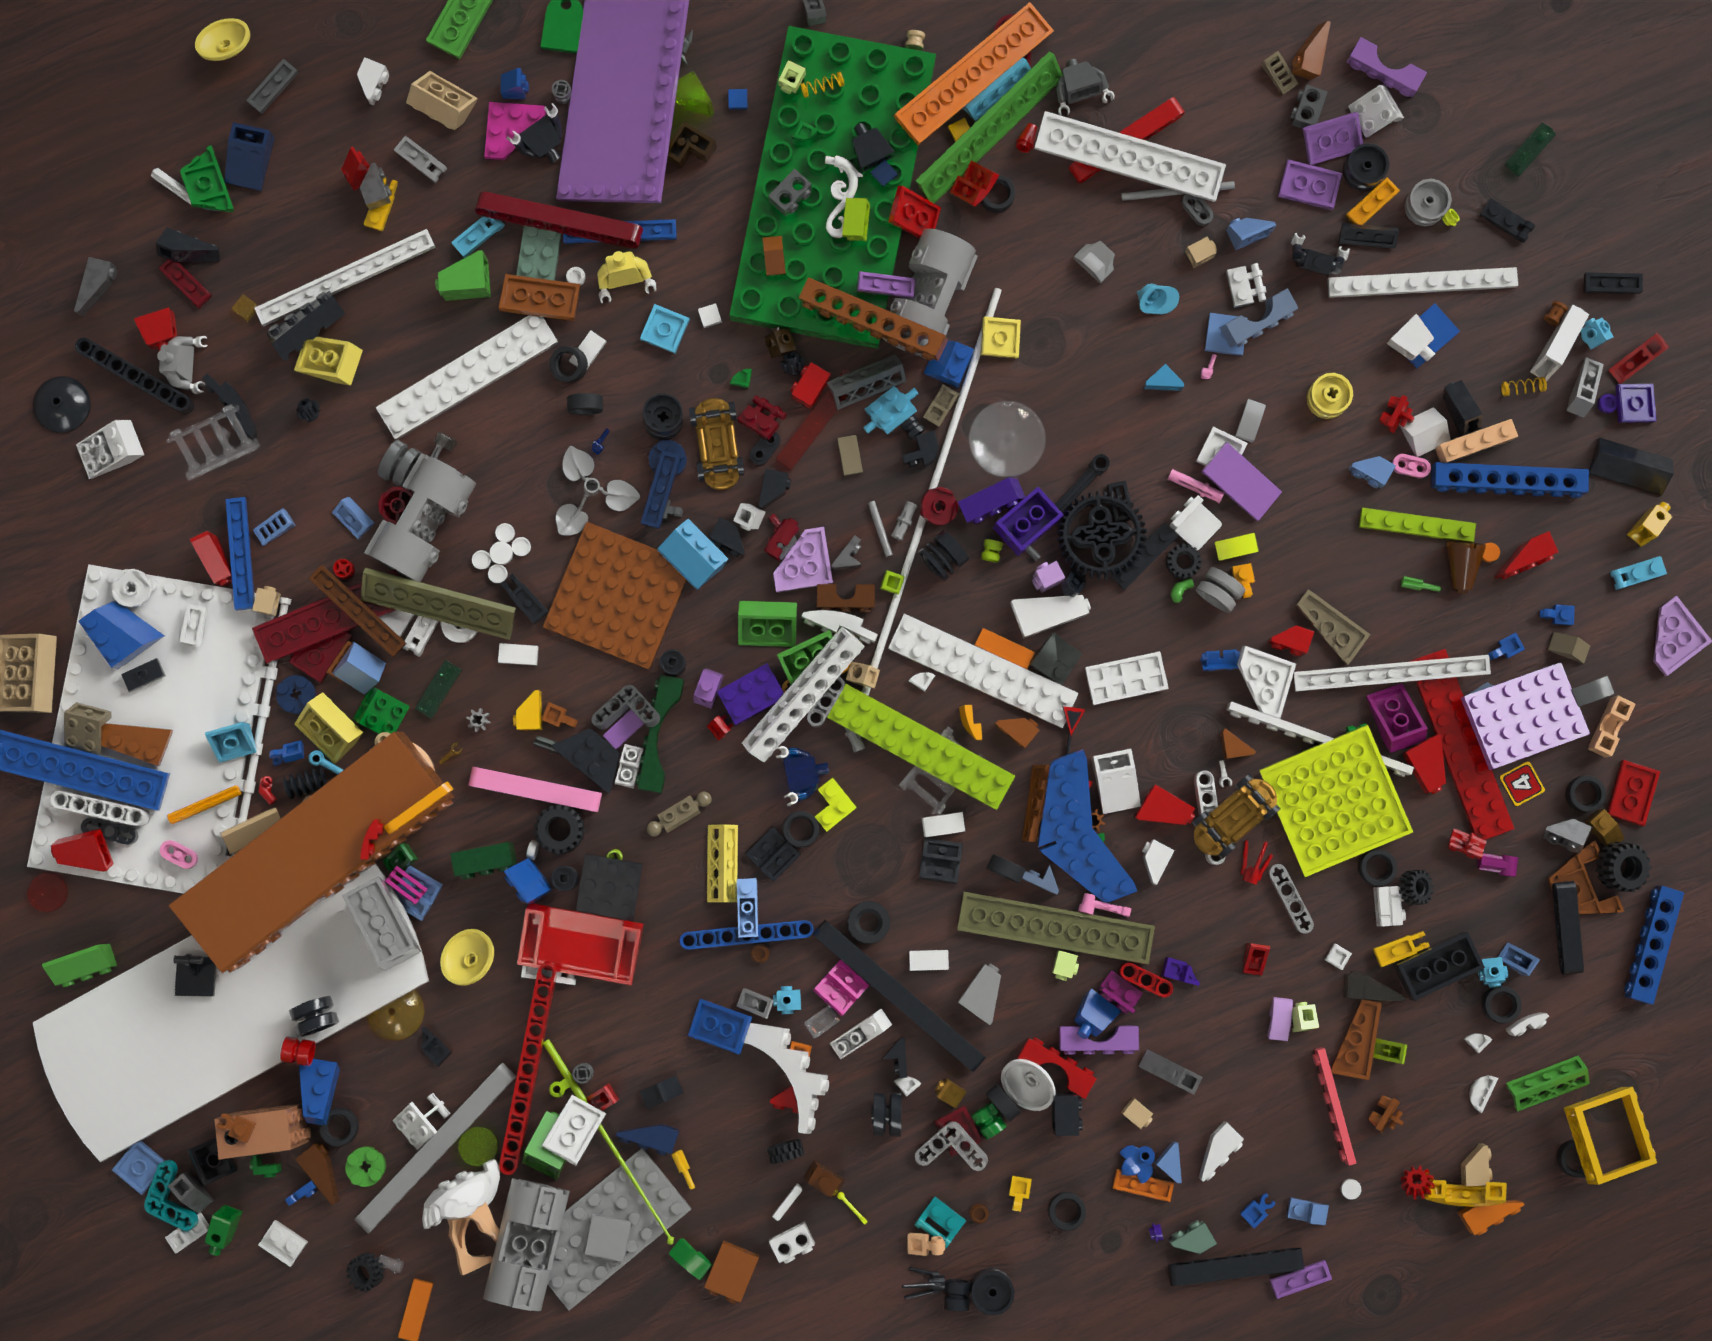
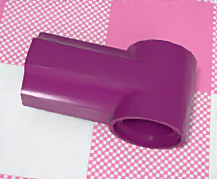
M1483 853L1482 859L1477 860L1478 870L1516 877L1518 857L1496 856Z

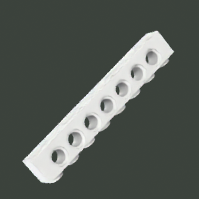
M841 627L744 739L742 744L747 751L762 762H765L865 646L854 635Z

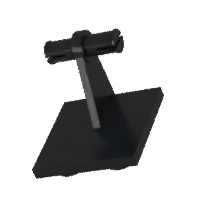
M186 954L185 956L174 955L173 962L176 964L175 996H214L216 965L210 957L192 956L191 954Z

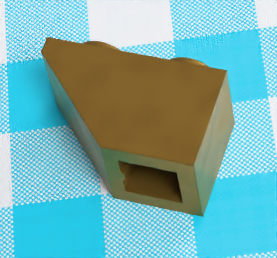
M945 1078L944 1081L940 1080L935 1088L936 1096L954 1108H957L966 1094V1090L948 1078Z

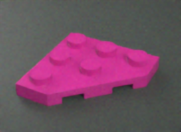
M489 102L485 159L505 160L509 157L516 147L506 137L508 136L513 139L514 133L512 131L520 134L545 116V106Z

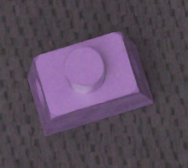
M707 668L704 669L694 693V703L712 709L724 675Z

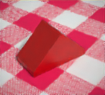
M1246 943L1243 973L1262 976L1270 946Z
M609 1083L586 1097L588 1104L601 1111L619 1100Z

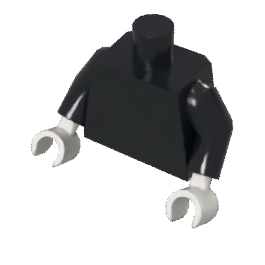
M553 103L551 111H548L545 106L544 110L547 114L522 133L518 134L512 131L514 138L506 137L521 154L530 158L537 157L538 159L546 155L551 163L561 157L554 148L561 143L562 128L557 114L558 109Z
M1295 233L1291 241L1293 245L1292 259L1296 262L1295 267L1330 277L1331 273L1339 274L1350 249L1343 251L1341 250L1342 246H1340L1336 258L1311 249H1304L1302 244L1305 236L1302 235L1300 238Z

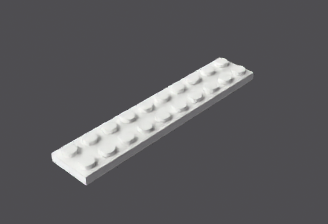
M1046 111L1044 112L1034 147L1035 150L1215 202L1226 167V164Z
M529 315L377 406L376 409L395 440H398L558 344V341L543 317Z
M906 614L903 615L888 648L1060 728H1063L1066 722L1062 706L1073 707L1078 693Z

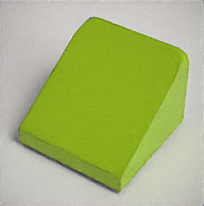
M887 570L884 573L879 589L899 595L905 576Z

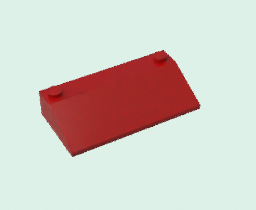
M529 903L525 910L517 965L540 968L544 963L551 962L556 965L557 972L632 985L644 924ZM545 967V968H544V970H550V971H552V970H551L550 968H548V967Z

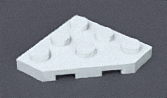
M1242 646L1237 665L1259 711L1280 719L1296 664L1256 649Z

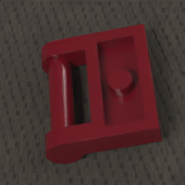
M965 1105L933 1121L939 1129L943 1128L946 1125L945 1122L949 1120L957 1122L976 1144L982 1142ZM950 1132L945 1135L946 1138L951 1135ZM963 1141L960 1145L962 1150L971 1147L966 1141ZM952 1145L949 1146L951 1157L959 1154Z

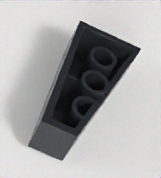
M330 291L322 292L316 297V300L301 306L300 311L295 314H289L285 317V321L279 325L271 326L266 334L272 346L285 362L290 358L288 356L289 353L293 350L298 352L303 348L304 341L307 339L313 340L318 336L321 328L327 329L341 318L345 312Z

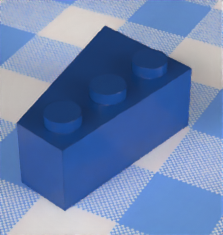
M313 1059L310 1066L299 1065L303 1117L307 1123L326 1126L340 1068L337 1062Z

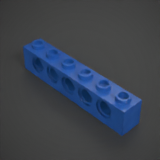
M1655 886L1650 894L1651 904L1645 912L1646 922L1640 930L1641 940L1635 948L1636 958L1629 970L1631 976L1624 987L1625 997L1646 1004H1654L1684 892L1665 886ZM1662 902H1664L1666 905V910L1664 912L1660 910V904ZM1657 920L1661 923V928L1658 931L1655 929V922ZM1652 939L1656 942L1654 949H1651L1649 945ZM1646 958H1649L1651 961L1648 968L1644 965ZM1643 976L1646 982L1645 985L1641 987L1639 984V979Z

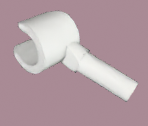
M1224 760L1219 761L1221 768L1219 784L1224 788L1223 781L1228 779V784L1231 787L1232 780L1227 777Z

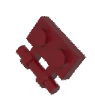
M756 395L752 402L757 404V406L753 408L748 405L737 420L743 426L769 440L780 427L779 423L776 422L777 418L784 420L787 414L782 411V408L773 406L764 397L760 398ZM764 410H767L771 414L769 416H766L762 412Z

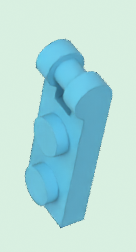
M481 217L451 243L466 258L493 234L500 231L505 224L501 220ZM491 222L492 226L488 228L485 224Z
M1661 556L1610 572L1611 577H1614L1616 590L1667 574ZM1621 574H1625L1627 581H1623Z

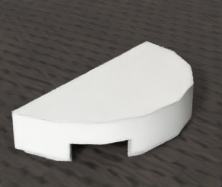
M1482 1076L1471 1085L1469 1092L1470 1102L1480 1113L1483 1112L1498 1080L1497 1077Z

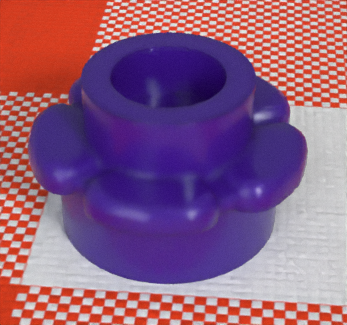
M1152 1223L1153 1227L1149 1228L1151 1240L1155 1239L1156 1243H1158L1159 1240H1164L1161 1225H1154Z

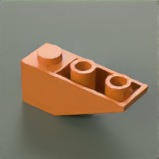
M1507 1200L1506 1203L1492 1206H1466L1457 1213L1469 1233L1482 1235L1488 1230L1489 1226L1502 1223L1507 1215H1515L1520 1212V1208L1524 1206V1203L1519 1200Z

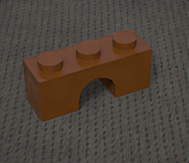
M817 584V609L827 611L840 609V612L843 613L859 610L860 613H870L871 610L875 609V584H856L855 594L850 599H842L837 595L836 584Z

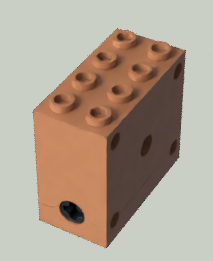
M302 1103L230 1113L229 1115L232 1117V1120H235L236 1116H240L256 1123L247 1143L229 1136L230 1129L222 1130L216 1126L218 1123L225 1125L227 1123L225 1118L219 1117L214 1119L219 1159L292 1150L309 1142V1138H311V1129L307 1127V1122L303 1117Z

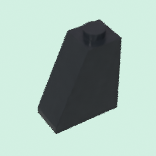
M1463 381L1449 383L1444 387L1443 399L1459 436L1462 437L1481 430L1483 413Z

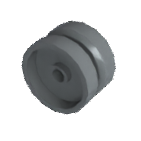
M400 440L394 441L381 460L378 476L386 481L393 479L392 481L395 486L403 487L402 485L422 452L414 448L408 450L407 444Z

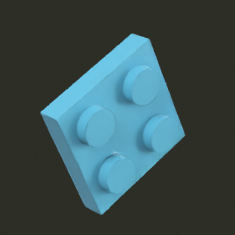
M654 304L640 340L676 354L690 318Z

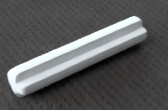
M159 168L152 171V178L191 205L186 188Z

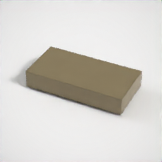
M856 435L838 438L844 476L863 473Z

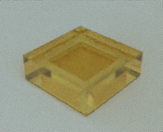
M243 294L231 309L246 321H249L256 312L254 308L258 305Z

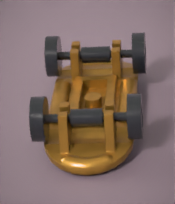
M709 398L701 402L697 406L696 411L695 407L689 408L691 426H696L701 462L697 463L699 482L705 481L713 489L727 490L737 483L739 476L745 475L742 456L738 457L733 422L737 420L734 401L729 402L728 405L722 399Z
M1250 773L1235 785L1238 789L1210 814L1205 811L1191 823L1196 828L1194 840L1197 847L1205 854L1219 855L1222 859L1237 847L1235 844L1263 819L1267 822L1281 810L1276 805L1277 794L1274 788L1266 781L1252 780L1254 777Z

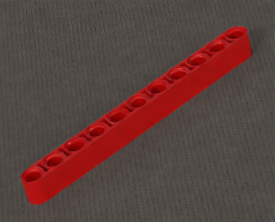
M551 962L544 963L537 972L499 1164L500 1171L505 1175L513 1174L519 1167L557 978V967ZM545 967L552 970L551 977H546L543 974ZM541 986L548 989L547 996L540 994L539 988ZM536 1006H542L544 1008V1015H538L536 1013ZM533 1025H537L540 1027V1034H534L532 1032ZM528 1045H535L537 1052L535 1054L530 1053ZM524 1064H531L533 1072H526ZM521 1083L528 1084V1092H524L521 1090ZM522 1102L526 1107L525 1111H519L516 1104ZM513 1122H519L522 1129L515 1130ZM509 1141H515L518 1149H511ZM505 1161H512L514 1163V1168H507L505 1165Z

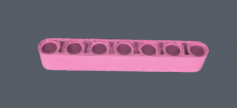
M472 767L468 786L598 812L602 793L478 767Z

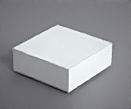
M716 303L698 309L704 328L722 323Z
M1334 943L1325 961L1343 970L1352 953Z

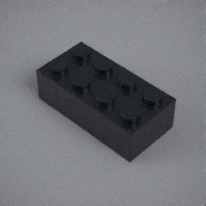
M1460 932L1393 964L1409 1000L1413 1001L1485 968L1468 932Z

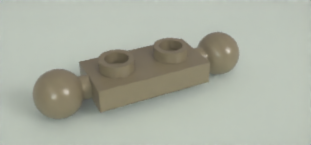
M703 791L697 795L696 800H693L691 795L658 814L657 816L660 821L650 822L646 828L647 833L652 837H656L661 833L662 828H665L667 833L700 814L701 812L698 807L708 806L712 800L711 795Z

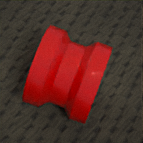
M339 559L334 563L333 571L339 578L347 580L354 575L355 567L348 560Z

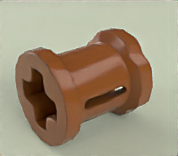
M1553 301L1552 308L1544 316V320L1553 326H1559L1560 319L1568 311V307L1559 301Z

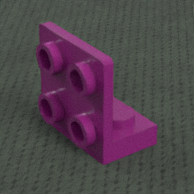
M1112 970L1098 987V990L1101 991L1099 995L1109 1002L1115 1001L1117 1003L1116 1007L1126 1014L1136 1011L1133 1007L1143 994Z

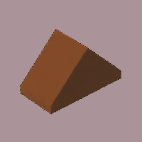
M782 236L763 238L767 276L786 274Z
M1223 729L1220 732L1224 759L1252 756L1256 753L1254 749L1227 729Z

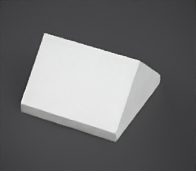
M1434 407L1414 416L1413 423L1407 422L1405 427L1399 424L1415 457L1435 449L1440 444L1451 441L1447 420Z

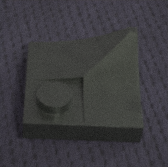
M1052 633L1029 665L1057 684L1063 685L1082 653L1057 634Z

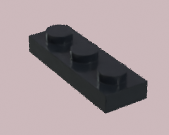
M1342 223L1339 244L1396 248L1399 228Z
M1591 272L1584 274V293L1641 294L1643 292V274Z

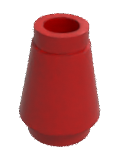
M1028 123L1016 140V148L1019 151L1029 153L1033 149L1037 132L1036 125Z

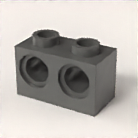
M1306 84L1304 90H1300L1296 101H1299L1297 108H1293L1290 117L1293 118L1292 126L1303 129L1304 127L1317 124L1328 91ZM1307 96L1313 97L1315 102H1309ZM1301 114H1307L1309 119H1303Z
M794 169L768 196L769 202L784 216H787L789 213L792 214L798 208V203L802 199L806 200L812 193L811 183ZM795 184H801L803 188L801 190H795L793 186ZM787 197L790 199V202L782 204L780 200Z

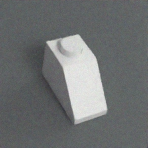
M1151 840V842H1146L1142 850L1144 852L1143 860L1150 882L1153 885H1157L1174 850L1156 840Z

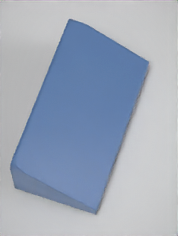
M350 497L342 499L332 512L357 539H360L375 524Z

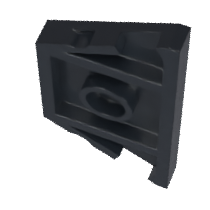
M591 728L551 746L607 794L611 792L620 753Z

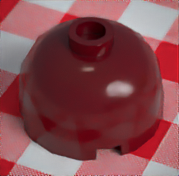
M403 487L389 488V490L381 495L378 502L379 512L387 522L396 525L413 493Z

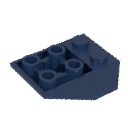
M232 123L228 139L225 183L262 191L275 139L270 130Z

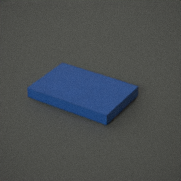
M1433 304L1419 316L1434 337L1427 345L1434 353L1460 332L1436 304ZM1418 354L1413 360L1409 361L1417 369L1426 360Z
M700 999L688 1036L740 1054L752 1017Z

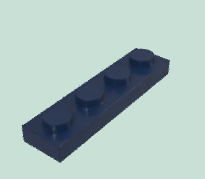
M662 450L641 519L642 525L660 529L681 460L680 455Z

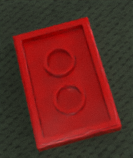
M898 186L888 222L920 239L924 229L936 228L941 207L904 186Z
M1621 760L1607 813L1611 817L1644 827L1661 771Z

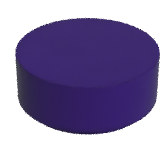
M1604 394L1598 399V409L1606 414L1613 412L1617 408V398L1612 394Z

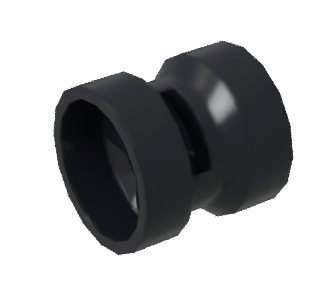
M915 414L899 425L902 430L907 432V437L910 441L925 431L923 425L918 424V418Z

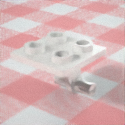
M434 1093L427 1097L434 1108L425 1115L411 1102L392 1120L417 1150L437 1133L426 1118L436 1110L444 1119L451 1114L445 1108V1103L440 1101Z

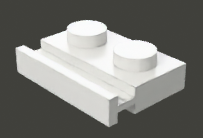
M275 1220L258 1245L291 1267L308 1241Z

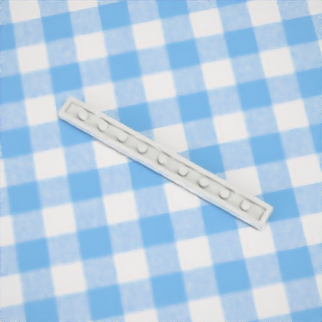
M425 229L259 305L254 309L261 324L266 326L299 311L301 306L308 302H313L322 292L330 291L332 295L436 247L428 230Z
M1517 267L1330 277L1327 279L1329 298L1516 288L1518 286Z
M1489 655L1301 671L1294 672L1293 675L1296 692L1491 674Z
M1234 702L1228 703L1226 709L1233 717L1241 718L1243 716L1249 718L1248 722L1256 725H1259V723L1266 724L1267 729L1285 731L1284 734L1292 738L1296 736L1302 737V741L1309 744H1314V742L1322 744L1334 739ZM1381 755L1386 769L1394 770L1393 774L1401 777L1412 774L1414 767Z

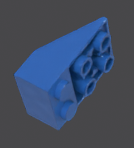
M529 858L504 871L507 875L504 877L510 886H515L518 891L516 895L522 903H536L553 890L535 863Z

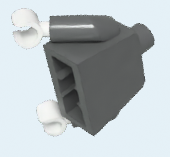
M1070 59L1066 63L1067 67L1063 69V76L1059 78L1056 87L1058 103H1060L1058 110L1060 116H1062L1061 109L1063 108L1067 110V115L1070 113V108L1066 105L1067 101L1068 104L1100 95L1102 90L1104 93L1101 97L1103 103H1107L1106 95L1110 96L1111 101L1114 99V93L1108 90L1109 85L1104 72L1094 66L1092 67L1087 61L1078 64L1076 59Z

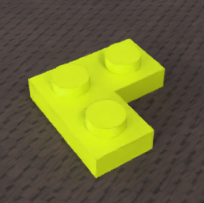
M833 778L818 789L829 803V806L817 814L815 818L827 832L857 807Z

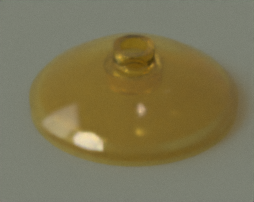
M413 990L367 1015L368 1025L381 1038L387 1040L407 1038L416 1032L423 1021V1000L420 994ZM391 1008L395 1009L394 1015H391L389 1013V1010Z

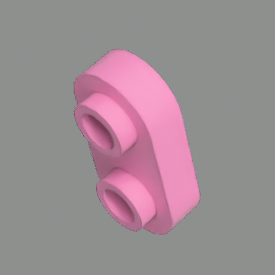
M1399 454L1392 460V464L1396 465L1394 471L1398 474L1424 478L1431 471L1430 463L1423 458ZM1398 462H1403L1404 467H1399ZM1417 466L1422 467V472L1417 471Z
M168 840L160 846L161 856L182 868L191 869L198 863L197 853L176 841ZM170 847L174 848V853L172 854L169 853ZM188 855L191 856V861L189 863L186 861V857Z

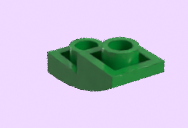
M680 1238L668 1253L684 1269L699 1280H702L713 1266L700 1251L696 1252L684 1238Z

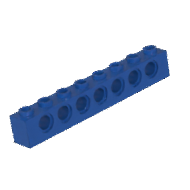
M1436 462L1432 465L1431 488H1437L1439 492L1456 489V492L1459 493L1475 490V493L1480 494L1494 491V494L1513 492V495L1532 493V496H1544L1545 493L1551 494V497H1562L1563 494L1570 495L1571 498H1581L1582 495L1589 491V469ZM1449 474L1456 476V482L1450 481ZM1468 475L1475 477V483H1471L1468 480ZM1487 476L1494 478V484H1490L1487 481ZM1507 476L1513 479V485H1509L1506 482ZM1526 477L1532 480V486L1526 484ZM1545 478L1551 481V487L1545 485ZM1564 479L1570 482L1569 488L1563 484Z

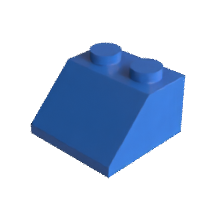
M948 340L939 361H929L924 374L959 388L974 349L959 342Z

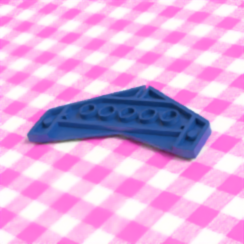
M1081 749L1053 760L1049 766L1038 847L1053 841L1056 842L1039 850L1103 902H1111L1137 892L1131 877L1092 828L1088 767L1084 750Z

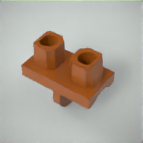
M1382 1095L1378 1105L1386 1109L1385 1113L1381 1116L1373 1111L1368 1120L1382 1133L1390 1119L1392 1121L1388 1126L1389 1128L1394 1130L1396 1124L1403 1126L1404 1122L1400 1120L1403 1112L1398 1110L1395 1116H1393L1400 1102L1395 1098L1391 1099Z

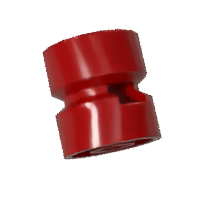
M286 1036L281 1048V1061L287 1063H294L296 1061L298 1065L310 1066L315 1055V1041L303 1039L300 1042L295 1037Z

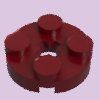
M944 487L927 490L920 501V514L922 518L928 523L937 526L952 521L958 512V502L953 496V492ZM940 501L943 509L937 511L935 504Z

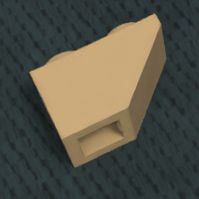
M1478 1144L1461 1163V1184L1465 1186H1486V1182L1492 1180V1170L1489 1168L1491 1150L1488 1148V1145Z

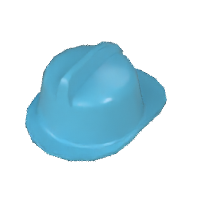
M1151 283L1137 291L1139 306L1144 313L1167 314L1179 302L1180 296L1178 291L1170 286H1159Z

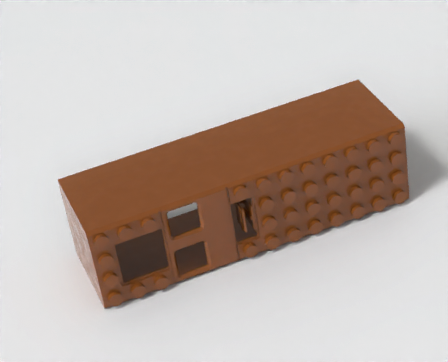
M393 732L168 906L222 973L226 971L231 973L251 961L249 958L254 954L258 955L264 951L267 944L270 942L274 943L282 937L280 933L324 898H328L333 893L336 895L345 888L343 885L354 881L360 876V872L368 870L376 864L375 860L385 857L391 852V848L402 844L407 840L405 836L412 835L422 828L420 824L430 822L438 816L436 812L443 811L453 804L451 800L455 797L450 792L391 835L384 828V833L380 835V839H372V843H375V853L371 855V859H360L365 834L374 819H381V823H384L385 826L444 784L404 732Z

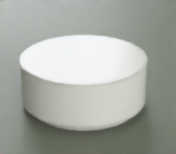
M572 267L567 271L566 279L569 283H576L581 286L584 284L586 276L581 268Z
M531 840L526 853L527 858L535 860L540 843Z
M1346 1179L1342 1182L1340 1190L1344 1197L1348 1199L1359 1197L1361 1186L1356 1180Z

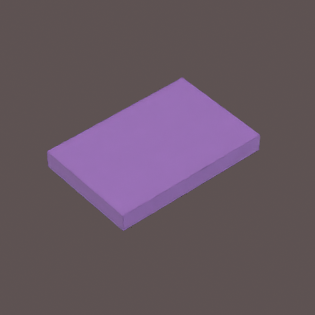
M1357 112L1303 128L1309 165L1350 154L1353 149L1363 144L1359 114Z
M1288 159L1278 197L1333 210L1342 173Z

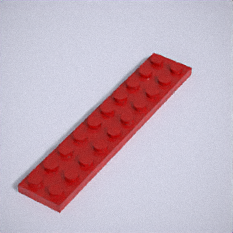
M1442 649L1409 662L1446 659L1449 657L1446 649ZM1457 678L1415 681L1434 732L1441 735L1443 755L1473 833L1476 834L1477 838L1486 840L1515 829L1493 771L1488 768L1462 703L1461 697L1464 696Z

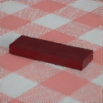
M168 259L158 268L199 309L212 297L179 262Z

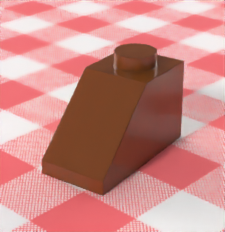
M1026 718L998 720L994 724L1023 749L1040 731L1037 728L1039 725L1031 718L1029 720Z

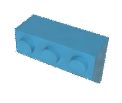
M689 519L678 526L657 549L696 590L723 569L728 560Z

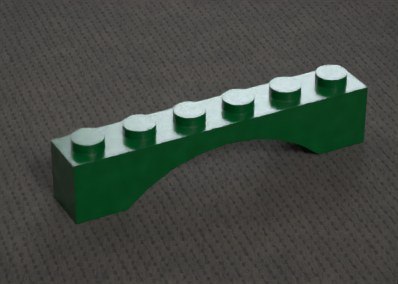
M661 675L660 679H656L655 690H657V696L652 699L651 705L659 713L660 721L654 727H647L650 730L649 735H645L643 747H646L645 755L641 754L639 763L642 766V770L636 777L638 789L657 793L663 792L666 774L658 756V734L667 713L681 700L684 679Z

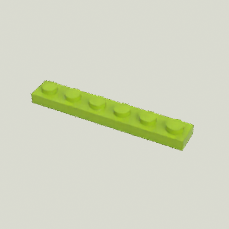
M1362 508L1359 528L1473 543L1476 523Z

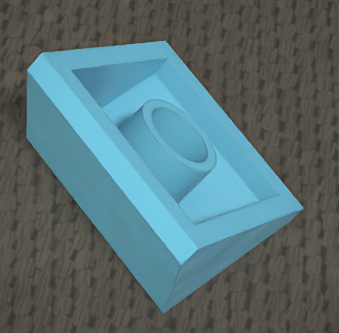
M240 722L205 732V736L219 763L257 752L249 723Z

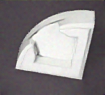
M929 672L918 673L911 677L909 682L925 692L935 675Z
M1479 1033L1470 1034L1464 1038L1477 1053H1480L1492 1041L1489 1036Z
M908 1076L907 1078H898L894 1081L906 1096L921 1085L917 1079Z

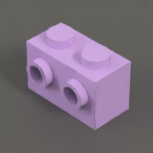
M1057 561L1049 565L1045 562L1037 567L1032 582L1036 590L1040 589L1041 593L1061 584L1065 576Z

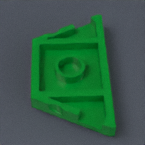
M212 145L206 148L207 151L201 156L197 155L190 164L185 165L180 170L192 207L234 212Z

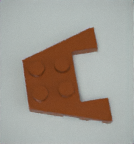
M1591 841L1582 849L1581 853L1575 854L1547 878L1552 890V884L1555 882L1574 880L1577 888L1579 914L1624 912L1618 895L1598 901L1585 869V863L1599 858L1600 850L1596 841Z

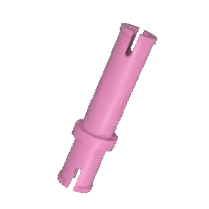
M1172 469L1167 479L1199 493L1201 497L1210 498L1219 504L1225 493L1209 486L1210 484L1207 482L1204 484Z

